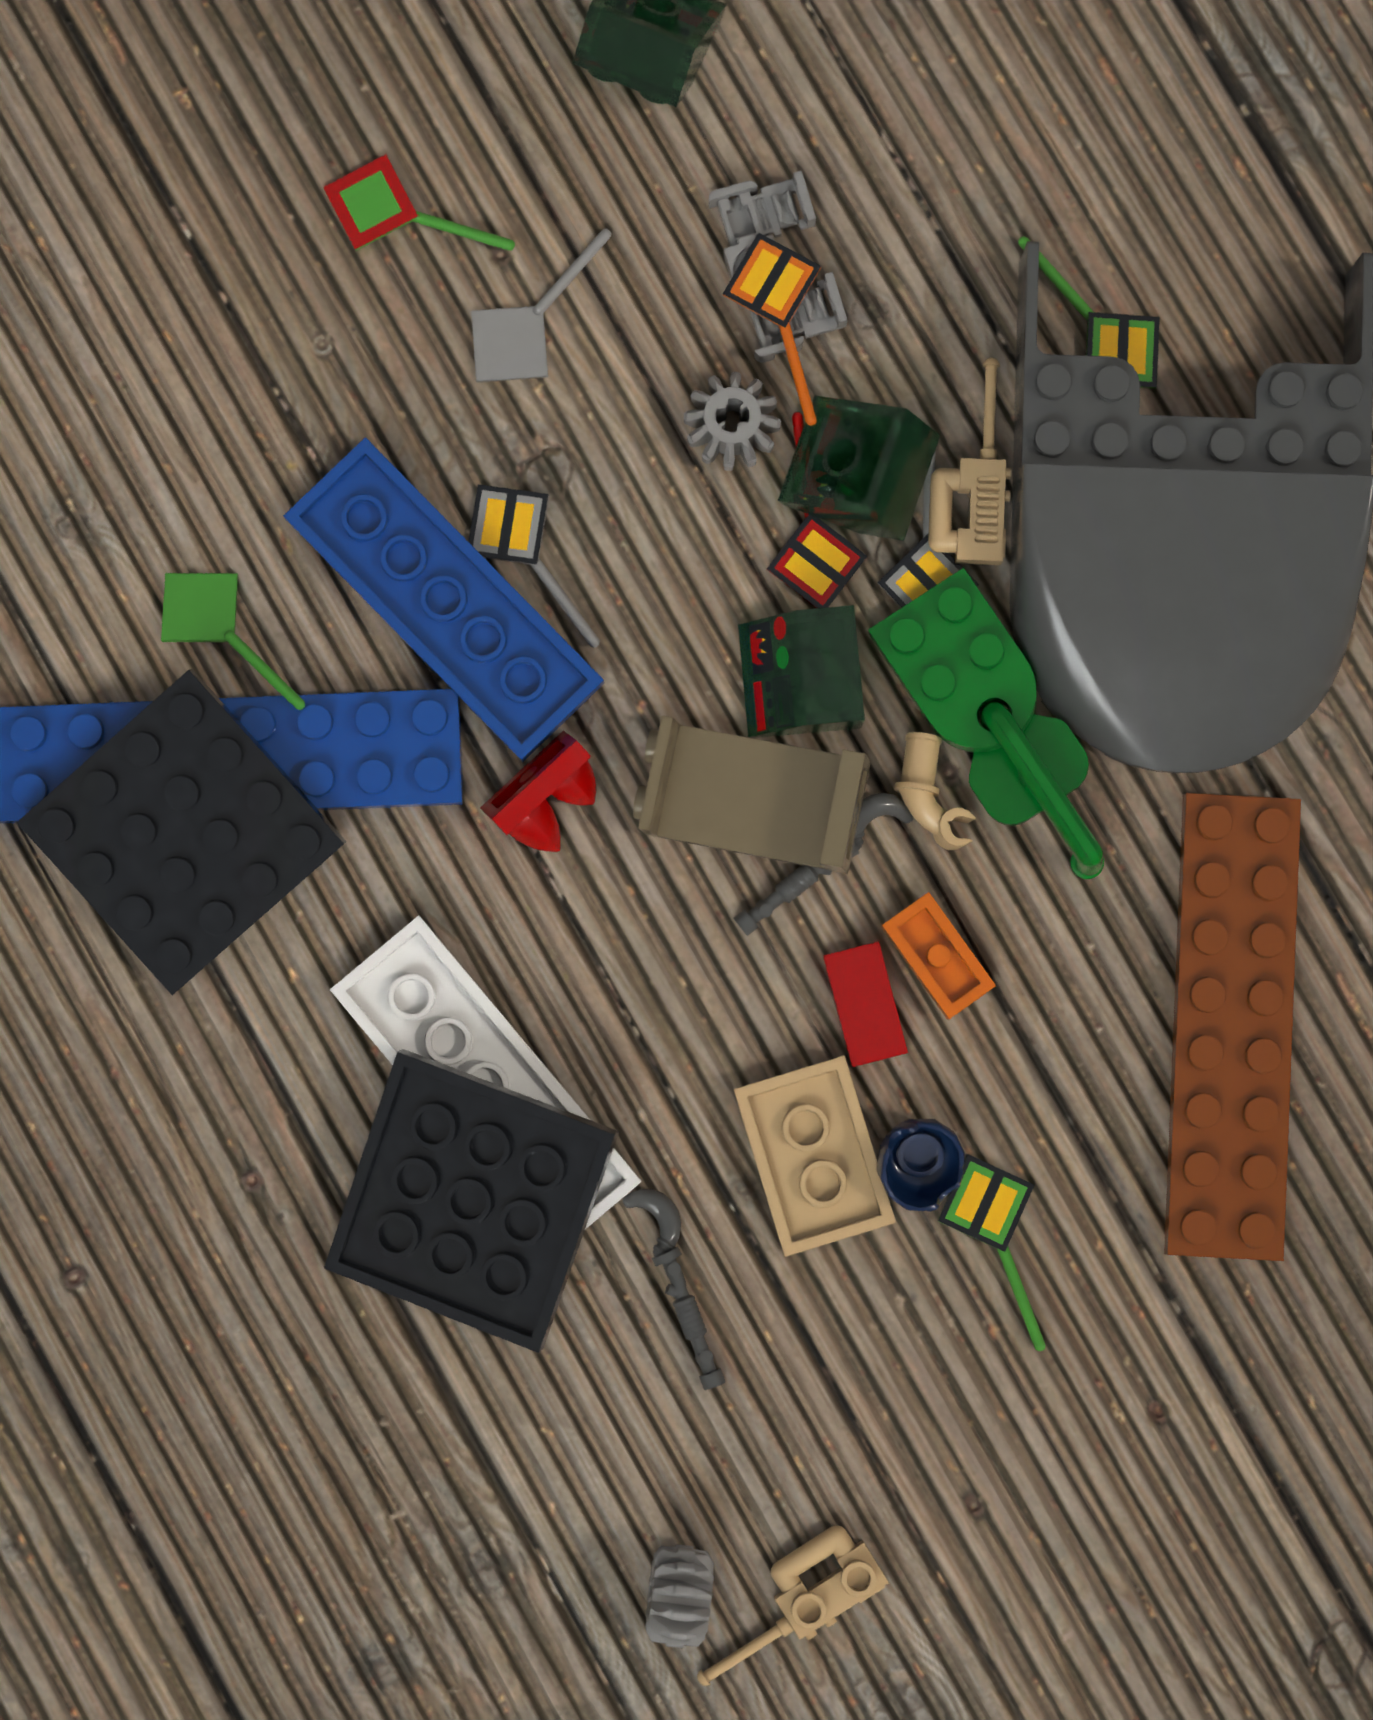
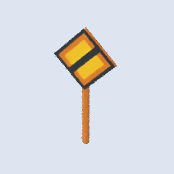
M758 232L724 290L723 296L779 326L805 422L807 425L813 426L816 424L817 419L790 321L821 270V266Z

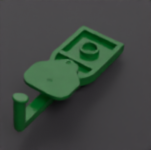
M964 568L960 569L868 629L869 636L934 732L949 745L960 750L974 752L969 773V785L989 816L1000 824L1014 826L1025 823L1044 811L1072 852L1070 866L1075 875L1082 879L1097 877L1104 867L1102 847L1067 797L1068 794L1079 788L1087 777L1089 769L1087 754L1063 720L1034 714L1037 689L1032 668ZM983 708V710H982V712H981V722H980V724H979V722H978V715H979L981 709Z

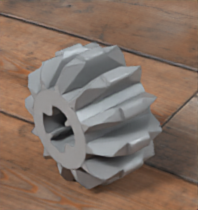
M732 372L730 387L723 388L720 379L714 375L708 378V387L712 396L699 390L692 392L691 402L699 410L686 411L684 413V424L697 428L687 436V442L690 447H699L707 444L702 454L703 462L710 464L718 453L724 454V470L732 471L735 465V455L741 454L744 463L748 467H753L757 461L753 447L766 453H770L773 450L774 442L765 433L780 431L781 420L775 416L767 415L777 407L775 396L757 399L762 390V381L755 379L744 390L740 388L741 374L739 372ZM735 411L739 413L740 423L738 424L737 432L725 431L724 420L727 418V412Z
M676 1544L675 1547L660 1546L655 1552L649 1577L645 1626L651 1642L664 1643L665 1647L684 1648V1646L699 1647L705 1639L706 1632L708 1631L714 1579V1563L708 1551L693 1549V1546Z

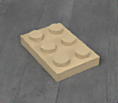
M845 1055L733 1089L784 1257L896 1223L888 1195L876 1170L877 1159Z

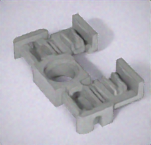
M802 170L794 172L793 179L760 188L761 194L758 195V186L751 180L717 189L710 193L709 208L718 207L730 246L723 249V257L730 280L758 232L764 236L771 234L766 237L774 240L773 234L775 238L782 236L780 229L799 224L801 231L815 226L816 216ZM794 193L797 194L798 201L804 219L799 220V216L792 197V194ZM737 195V198L728 200L729 197ZM833 272L824 274V279L817 281L818 287L808 291L790 321L793 337L804 333L805 339L847 326L846 313ZM823 290L827 292L834 316L829 317L822 295ZM749 310L760 344V349L754 350L755 360L763 363L774 360L775 355L781 352L786 354L779 326ZM804 336L794 338L798 352L803 347Z

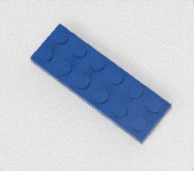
M366 437L283 515L285 520L522 762L605 683L604 679Z

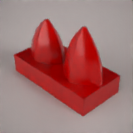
M563 730L483 804L480 809L506 835L510 834L520 843L541 851L559 852L561 849L559 824L546 798L552 795L558 800L572 805H593L596 798V779L592 766L588 761L591 755L575 738Z

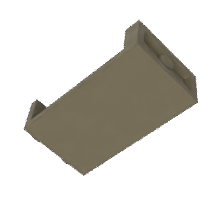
M668 716L661 717L659 730L651 729L645 749V762L651 764L647 786L640 785L638 787L633 806V818L640 820L638 829L646 835L848 874L871 763L866 753L843 749L842 755L743 737L680 725L673 717Z

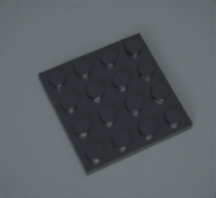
M193 669L186 671L17 822L23 831L171 995H174L346 843V840Z
M402 1049L396 1054L324 1269L539 1353L546 1343L619 1131Z

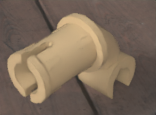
M907 733L901 782L895 783L894 791L901 794L913 818L923 828L933 833L936 843L941 848L957 850L973 840L955 837L948 823L958 821L968 824L975 820L976 817L964 808H952L946 811L935 799V797L939 796V788L935 787L934 784L942 738L929 733Z

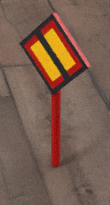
M795 412L792 415V423L803 496L806 484L808 487L810 465L803 415L800 412ZM804 508L805 520L766 570L824 614L868 556L819 519L815 512Z

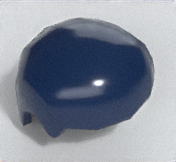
M908 1119L895 1126L882 1140L879 1147L876 1170L887 1195L894 1202L909 1211H933L939 1208L941 1201L949 1193L960 1187L963 1177L965 1152L954 1131L936 1119Z

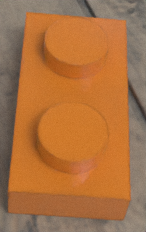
M930 892L881 925L883 931L947 1020L996 987V984Z

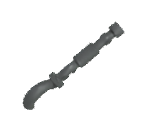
M879 793L872 794L863 799L851 858L859 854L858 850L864 843L862 839L865 836L864 830L873 819L889 815L900 819L905 824L913 821V816L901 798L893 794ZM801 865L776 884L775 891L764 900H759L749 912L744 909L733 919L748 936L758 928L757 923L764 917H769L774 909L783 902L790 903L817 882L819 874L831 875L832 871Z
M654 1189L633 1191L623 1198V1204L626 1208L638 1207L646 1209L658 1221L660 1237L657 1238L658 1244H655L653 1247L654 1257L652 1260L655 1266L663 1264L666 1275L670 1279L671 1284L667 1285L665 1294L675 1297V1301L672 1304L675 1307L674 1309L679 1318L680 1326L683 1329L684 1337L686 1340L691 1341L696 1354L695 1360L700 1365L703 1373L699 1376L703 1389L708 1390L722 1385L726 1381L721 1368L716 1369L713 1353L708 1348L704 1337L707 1330L697 1302L693 1295H689L681 1266L676 1260L678 1256L682 1255L679 1247H675L680 1238L681 1231L679 1211L673 1201L662 1192Z

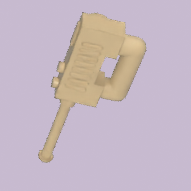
M988 358L983 363L986 372L983 449H980V459L960 458L959 468H938L933 471L930 479L928 543L935 552L956 553L955 563L1001 565L1003 558H1005L1006 529H1004L1005 502H1010V490H1005L1006 479H1011V468H1006V460L997 459V450L994 449L997 368L1000 367V363L995 358ZM953 491L967 494L969 498L968 529L958 528V530H952Z
M834 1525L776 1561L772 1565L771 1576L781 1592L775 1595L774 1598L785 1616L776 1621L777 1625L705 1671L701 1669L697 1675L698 1682L703 1686L711 1685L710 1681L782 1635L786 1637L795 1631L800 1640L804 1637L810 1640L817 1635L816 1629L826 1624L827 1628L837 1622L835 1617L858 1602L862 1603L884 1589L885 1585L889 1583L888 1579L864 1541L861 1540L854 1544L845 1528ZM834 1554L841 1568L807 1589L799 1575Z

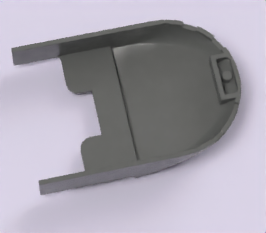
M1027 241L1018 269L1009 598L1010 621L1014 642L1032 668L1036 680V689L1042 698L1041 702L1054 718L1063 720L1074 735H1077L1092 747L1104 752L1105 756L1133 767L1175 774L1201 773L1243 763L1282 742L1297 730L1317 709L1339 672L1352 633L1367 559L1373 513V475H1371L1373 253H1362L1345 276L1343 364L1288 362L1274 364L1266 369L1257 381L1254 419L1139 415V377L1133 366L1125 360L1111 356L1044 354L1038 349L1039 242Z

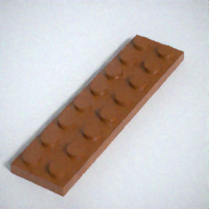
M1185 793L1183 795L1164 1254L1284 1261L1301 799Z

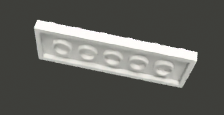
M419 915L330 989L392 1065L397 1052L405 1049L590 1120ZM613 1148L586 1228L642 1182L615 1148Z

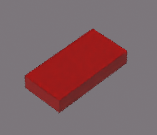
M879 941L823 955L851 1068L907 1054L908 1050Z

